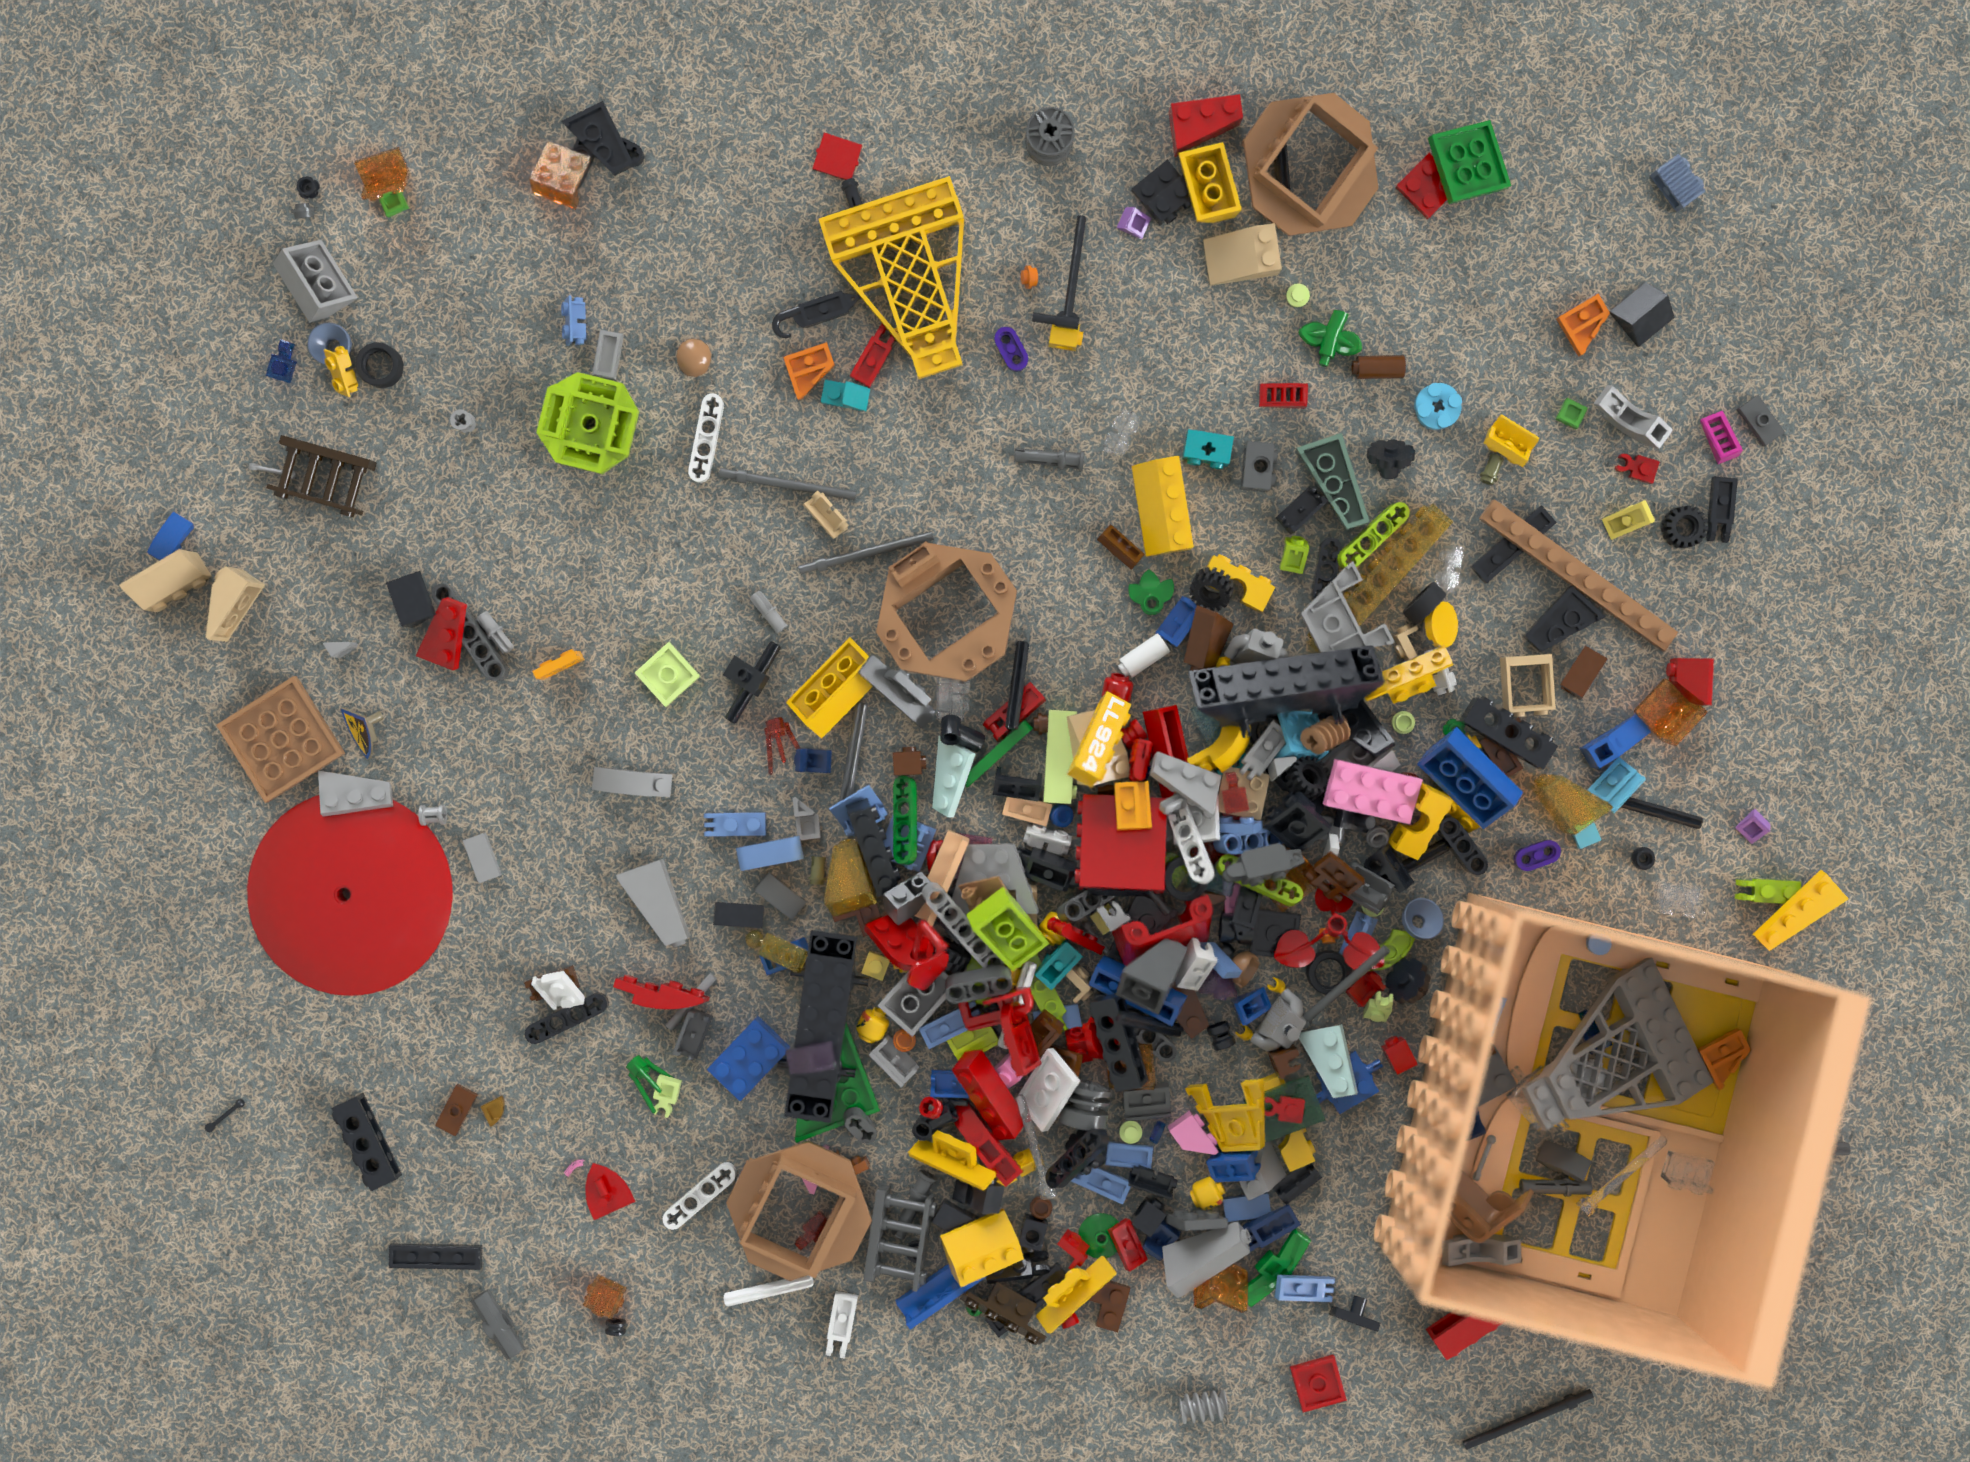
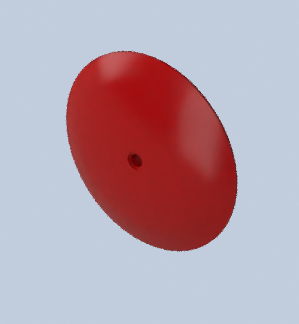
M319 795L299 803L283 814L264 835L253 857L247 884V902L252 926L259 942L273 962L286 974L305 986L321 992L343 996H358L379 992L399 984L418 971L429 960L444 936L453 900L451 871L438 839L427 824L424 826L420 825L419 817L414 812L393 800V807L324 817L320 812ZM345 888L350 891L349 900L343 896Z

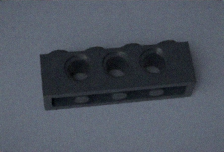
M1484 696L1472 698L1459 722L1533 767L1541 770L1545 769L1558 745L1553 743L1554 738L1543 732L1541 734L1533 731L1534 726L1523 720L1521 722L1513 719V713L1504 708L1498 710L1493 707L1494 702ZM1488 713L1494 716V723L1491 726L1485 723V716ZM1508 725H1511L1514 729V734L1510 738L1505 735V728ZM1529 737L1534 741V746L1530 750L1525 747V740Z
M1116 993L1099 996L1089 1003L1090 1014L1097 1027L1096 1035L1102 1044L1103 1059L1109 1068L1110 1082L1114 1085L1115 1092L1141 1088L1149 1079L1134 1028L1119 1025L1115 1021L1119 1011L1129 1012L1126 1001L1117 996ZM1108 1016L1112 1018L1114 1024L1108 1020ZM1114 1038L1119 1041L1120 1046L1115 1043ZM1121 1061L1126 1064L1127 1068L1122 1066Z
M364 1093L331 1108L333 1120L340 1126L343 1132V1141L346 1145H349L353 1153L352 1160L356 1166H359L362 1172V1181L366 1187H369L370 1191L376 1190L402 1176ZM352 1117L358 1119L359 1127L352 1124ZM362 1138L368 1140L369 1147H365L362 1145ZM371 1159L378 1161L379 1168L372 1166Z

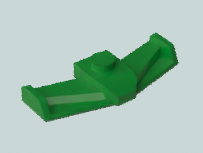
M1299 1228L1292 1230L1278 1255L1269 1249L1255 1265L1260 1274L1238 1291L1235 1290L1233 1292L1234 1296L1249 1307H1253L1276 1289L1277 1275H1292L1308 1248L1311 1239Z

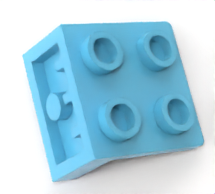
M1307 711L1277 714L1286 745L1282 747L1274 758L1294 756L1296 759H1299L1303 756L1304 758L1310 756L1311 760L1315 757L1318 762L1329 753V751H1325L1322 754H1315L1311 750L1306 749L1300 741V735L1304 729L1320 722L1318 714H1312V712Z

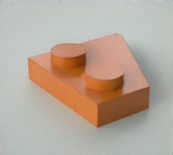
M1598 293L1556 318L1578 357L1586 352V348L1592 339L1595 338L1599 328L1605 322L1610 312Z
M827 342L783 357L798 400H801L835 366Z
M1738 1028L1698 1048V1052L1718 1090L1724 1088L1725 1085L1723 1083L1731 1072L1735 1073L1741 1060L1745 1059L1751 1051L1742 1031Z

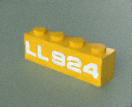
M1108 691L1103 695L1097 704L1067 772L1068 776L1091 788L1097 781L1101 782L1107 772L1104 767L1106 763H1110L1115 754L1112 748L1114 744L1117 745L1123 735V732L1120 730L1130 719L1131 714L1128 713L1131 707L1130 703Z

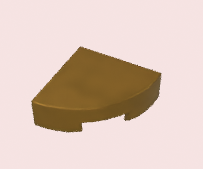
M503 1095L480 1106L490 1127L496 1124L504 1113L503 1107L505 1109Z

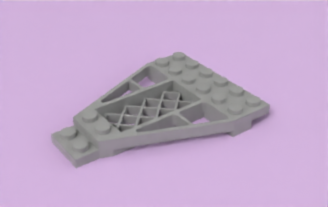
M1646 958L1633 967L1623 969L1608 978V984L1554 1061L1547 1065L1537 1078L1521 1087L1542 1130H1548L1564 1119L1679 1105L1713 1083L1653 958ZM1613 993L1625 1017L1608 1027L1601 1009ZM1595 1020L1600 1033L1575 1048L1591 1023ZM1624 1030L1631 1032L1628 1044L1622 1042ZM1606 1041L1613 1043L1611 1055L1604 1053ZM1620 1046L1627 1048L1625 1060L1618 1058ZM1634 1050L1641 1052L1639 1064L1632 1063ZM1589 1052L1596 1054L1593 1066L1586 1064ZM1603 1057L1610 1059L1607 1071L1600 1069ZM1617 1062L1624 1064L1621 1076L1615 1074ZM1571 1063L1578 1065L1576 1077H1573L1570 1072ZM1631 1066L1637 1068L1630 1073ZM1585 1068L1592 1070L1590 1082L1583 1080ZM1599 1072L1606 1075L1604 1087L1597 1085ZM1653 1072L1666 1100L1646 1103L1637 1084L1638 1081ZM1613 1077L1620 1079L1616 1083L1612 1084ZM1582 1084L1589 1086L1586 1098H1583L1580 1092ZM1629 1088L1635 1101V1105L1600 1109L1602 1104ZM1596 1089L1602 1090V1092L1594 1096Z

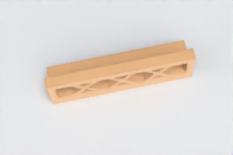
M951 830L947 831L927 877L931 882L938 883L946 893L969 843V838ZM933 892L930 895L929 899L937 898L939 896V892ZM926 902L918 913L914 915L925 920L932 927L937 917L936 913Z

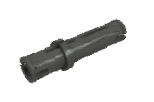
M1563 1178V1180L1520 1179L1519 1190L1521 1194L1531 1189L1534 1191L1533 1194H1563L1565 1197H1570L1572 1194L1591 1195L1592 1183L1590 1180H1584L1579 1183L1570 1178Z

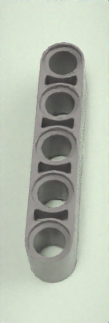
M936 882L927 883L922 889L924 900L983 968L1004 965V962L973 931L965 913L946 891ZM935 891L939 892V896L937 898L929 899L931 893ZM948 908H954L951 915L944 916ZM962 925H968L966 931L958 932ZM977 941H982V944L979 948H973V945ZM996 958L993 964L987 965L989 959Z

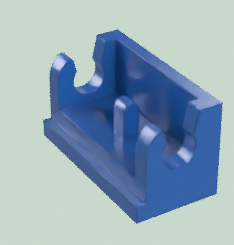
M1182 596L1155 633H1158L1162 639L1174 648L1178 647L1192 627L1197 607L1196 603Z
M931 1070L930 1097L969 1098L952 1070Z
M1217 1149L1218 1153L1216 1155L1212 1154L1206 1162L1211 1178L1215 1182L1253 1181L1261 1168V1163L1254 1162L1255 1157L1259 1153L1258 1150L1222 1152L1221 1149Z

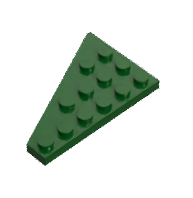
M847 1021L841 1060L843 1067L856 1068L855 1078L841 1076L837 1085L831 1123L796 1119V1143L845 1125L843 1114L849 1108H860L867 1116L880 1111Z

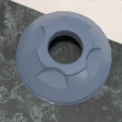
M329 322L320 324L312 330L308 338V349L316 361L326 365L324 349L328 350V344L332 340H338L340 346H344L348 350V354H350L352 342L344 328Z
M1414 899L1405 906L1402 912V923L1405 930L1416 939L1428 940L1434 938L1443 928V914L1438 905L1429 899ZM1413 916H1418L1422 919V928H1417L1413 925Z

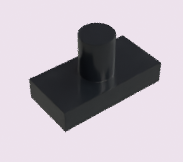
M1337 808L1333 826L1367 833L1369 829L1375 826L1376 819L1375 816Z
M1356 1295L1353 1297L1350 1311L1334 1306L1330 1309V1316L1378 1332L1381 1324L1380 1322L1363 1317L1367 1299Z

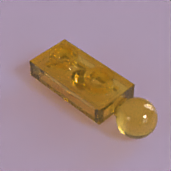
M752 930L746 935V944L750 948L756 949L761 947L758 955L796 973H801L807 958V950L771 933H766L765 938L757 930Z

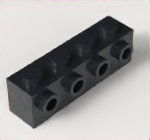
M868 798L846 805V809L877 896H881L898 885L897 881L901 880L897 867L892 868L890 861L894 860L890 846L885 848L883 840L887 839L883 826H877L876 820L880 818L876 806L871 807Z

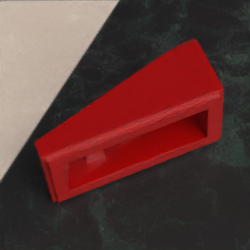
M1260 383L1259 407L1305 409L1307 407L1308 383ZM1267 389H1271V402H1267ZM1277 389L1281 390L1279 402H1276ZM1286 390H1290V401H1286ZM1296 390H1300V401H1296Z

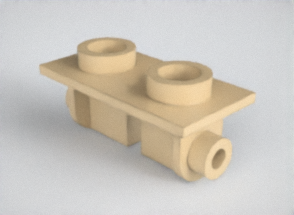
M815 492L812 498L803 504L833 539L848 529L849 525L846 523L848 520L837 509L833 511L830 509L833 504L825 497L824 493Z

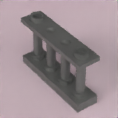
M881 1185L876 1190L863 1281L873 1282L881 1274L913 1280L912 1291L917 1292L922 1285H925L927 1279V1271H924L931 1220L932 1217H935L937 1203L934 1202L935 1195L930 1194L926 1198L925 1203L893 1197V1194H890L891 1186ZM894 1206L924 1212L922 1226L891 1220L887 1216V1209ZM892 1229L920 1235L919 1248L886 1242V1239H883L884 1230ZM886 1251L917 1258L915 1271L883 1265V1262H880L881 1253Z

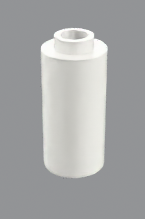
M1157 633L1119 659L1121 664L1118 667L1125 677L1129 675L1133 678L1170 653V650Z

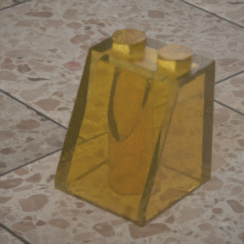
M1542 774L1534 780L1535 784L1530 787L1563 833L1576 835L1613 809L1610 803L1560 775Z
M845 839L840 841L839 845L833 846L824 897L825 906L833 917L878 903L868 868L856 839Z

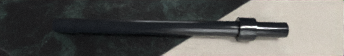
M1590 1389L1576 1395L1571 1393L1564 1396L1561 1401L1462 1442L1465 1449L1468 1450L1565 1409L1572 1410L1577 1408L1578 1404L1594 1398L1593 1393Z

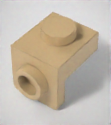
M1408 623L1396 629L1398 634L1392 636L1396 643L1394 649L1400 659L1403 658L1405 661L1417 657L1407 636L1419 629L1417 625L1410 627Z
M1075 965L1066 976L1080 990L1072 1000L1076 1004L1080 999L1084 1002L1093 992L1091 991L1092 986H1089L1091 980L1089 973L1083 967Z

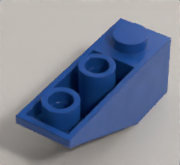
M1638 712L1579 749L1591 768L1600 769L1621 756L1651 733Z

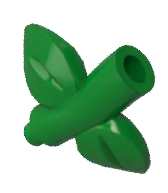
M1333 310L1327 326L1320 322H1310L1302 326L1298 332L1302 340L1313 347L1321 346L1318 354L1321 356L1319 362L1321 366L1328 367L1330 359H1334L1336 352L1343 356H1351L1362 351V343L1358 335L1352 331H1342L1349 316L1346 312Z

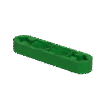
M1024 720L1017 730H1013L970 769L965 783L966 788L1033 729L1027 720Z
M901 775L895 779L893 784V856L897 863L911 865L917 858V785L913 778ZM908 783V787H905L903 790L902 786ZM904 803H908L909 811L902 815L901 807ZM907 825L909 827V834L903 838L901 830ZM908 851V855L903 858L902 854Z

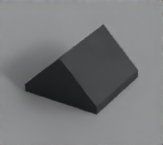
M1646 282L1610 311L1612 317L1637 347H1640L1675 318L1669 296Z
M421 571L386 582L401 627H416L436 615Z

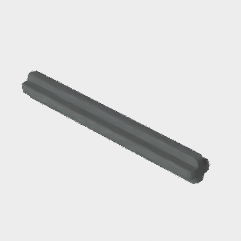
M857 702L855 704L839 801L846 799L854 792L868 704Z

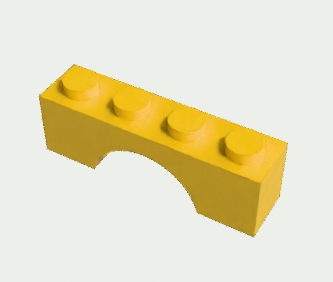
M1275 1073L1262 1078L1264 1080V1097H1271L1276 1102H1280V1096H1286L1284 1091L1288 1090L1284 1079L1278 1078ZM1264 1102V1109L1272 1108L1271 1103ZM1286 1122V1135L1278 1145V1149L1290 1172L1315 1162L1313 1154L1316 1151L1311 1140L1306 1141L1303 1133L1307 1131L1303 1122L1302 1124Z

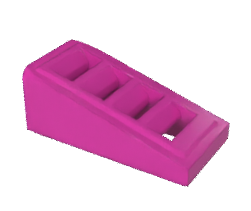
M1723 410L1700 420L1717 464L1734 459L1742 453L1743 449ZM1720 421L1721 424L1713 428H1711L1709 425L1714 422ZM1724 430V433L1717 436L1714 435L1715 432ZM1727 438L1728 442L1719 445L1718 441ZM1729 447L1731 448L1730 451H1727V452H1725V453H1723V451H1722V450H1724V449H1726V448H1729Z

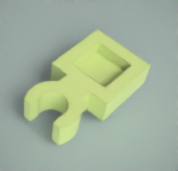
M1378 991L1375 994V999H1369L1366 1004L1363 1018H1368L1375 1022H1386L1392 1012L1393 994L1384 998L1381 997V992Z
M661 1074L658 1076L657 1085L662 1089V1092L654 1091L653 1099L659 1100L654 1106L656 1110L655 1115L658 1113L659 1108H664L666 1111L665 1118L669 1117L672 1112L671 1104L675 1105L678 1100L682 1080Z

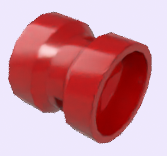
M1136 719L1129 722V728H1121L1120 730L1123 732L1121 740L1128 750L1131 749L1134 739L1145 740L1148 738Z

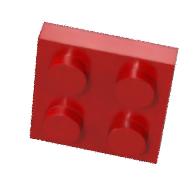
M1430 152L1395 187L1427 220L1447 201L1433 155Z

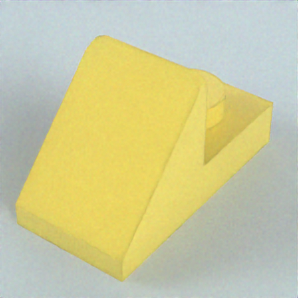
M1646 500L1613 513L1603 518L1602 521L1612 540L1654 522L1655 519Z

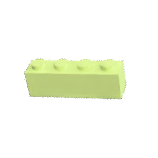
M1048 711L1043 802L1071 804L1072 799H1076L1077 785H1073V778L1067 775L1073 761L1067 716L1077 714V711Z

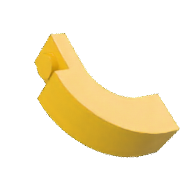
M1222 727L1219 737L1211 746L1187 758V761L1208 771L1218 767L1223 773L1240 759L1248 746L1250 737L1247 738L1246 735V738H1243L1240 727Z

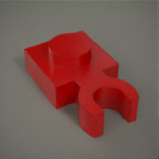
M1620 454L1618 458L1624 459L1626 464L1624 467L1615 466L1616 471L1624 472L1628 470L1630 471L1629 478L1648 484L1654 483L1660 461L1641 455H1636L1634 460L1628 454Z
M1280 1096V1102H1276L1271 1097H1264V1102L1272 1104L1270 1110H1264L1265 1116L1278 1114V1121L1302 1124L1304 1099Z

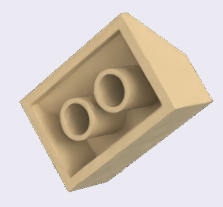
M178 549L119 586L143 610L156 613L164 610L168 602L184 598L188 590L204 586L207 583L206 580L212 576L198 553Z

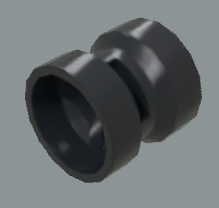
M1221 1021L1206 1028L1208 1035L1213 1039L1212 1045L1215 1051L1229 1048L1236 1043L1234 1036L1229 1032L1230 1026L1228 1021Z

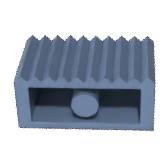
M1679 154L1650 175L1676 212L1705 192V188H1703L1704 183L1701 178L1694 176L1687 159Z

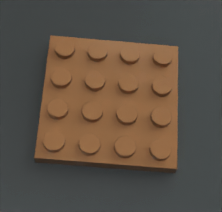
M297 676L289 678L216 725L265 803L275 799L346 754Z

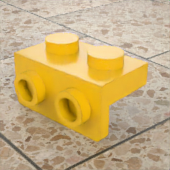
M1499 415L1488 430L1484 444L1491 451L1505 456L1510 463L1518 464L1523 468L1529 460L1531 450L1538 443L1539 437L1504 415Z

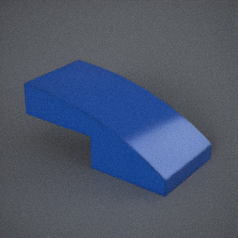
M172 512L158 531L147 553L160 561L181 549L180 544L193 530V523Z

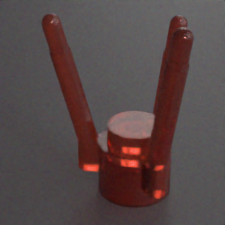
M783 717L765 722L767 728L764 731L766 735L769 775L773 774L771 736L772 739H776L782 763L786 762L780 738L785 736L784 731H786L796 750L801 749L790 729L789 722L784 723Z

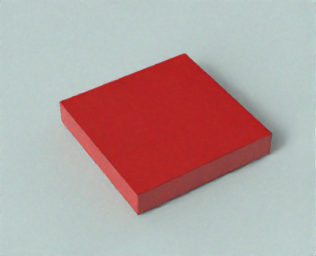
M1334 1354L1289 1366L1303 1413L1347 1401Z

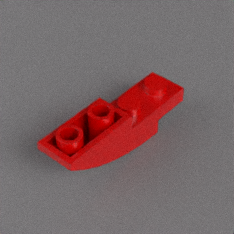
M625 974L624 977L616 978L613 985L614 988L634 994L632 1004L654 1009L688 1008L709 1002L710 997L704 995L703 990L697 988L688 990L682 988V983L672 980L669 983L661 984L660 989H658L659 985L651 982L642 984L637 982L638 978Z
M969 1102L968 1106H956L959 1119L954 1124L966 1141L976 1148V1154L986 1167L996 1172V1176L1005 1187L1008 1186L1024 1170L995 1137L991 1128Z

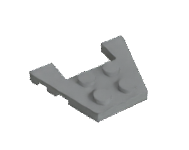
M1354 562L1349 563L1300 613L1319 652L1370 645L1376 647L1395 643L1386 624L1363 634L1351 612L1342 591L1363 580Z
M1015 844L967 845L952 900L965 914H968L971 910H969L967 902L963 900L962 892L958 886L995 876L1001 878L1007 890H1016V901L1026 914L1039 913L1038 905L1035 903L1031 886L1028 884ZM949 908V914L953 913L954 908Z

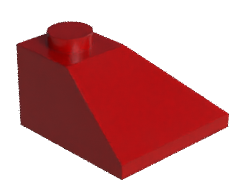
M1670 659V663L1666 667V675L1669 677V682L1691 706H1712L1714 659Z

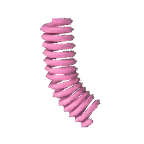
M584 1160L572 1162L564 1174L569 1177L575 1168L583 1166L582 1161L584 1162Z

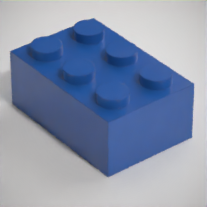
M757 1016L707 1070L741 1101L791 1047Z

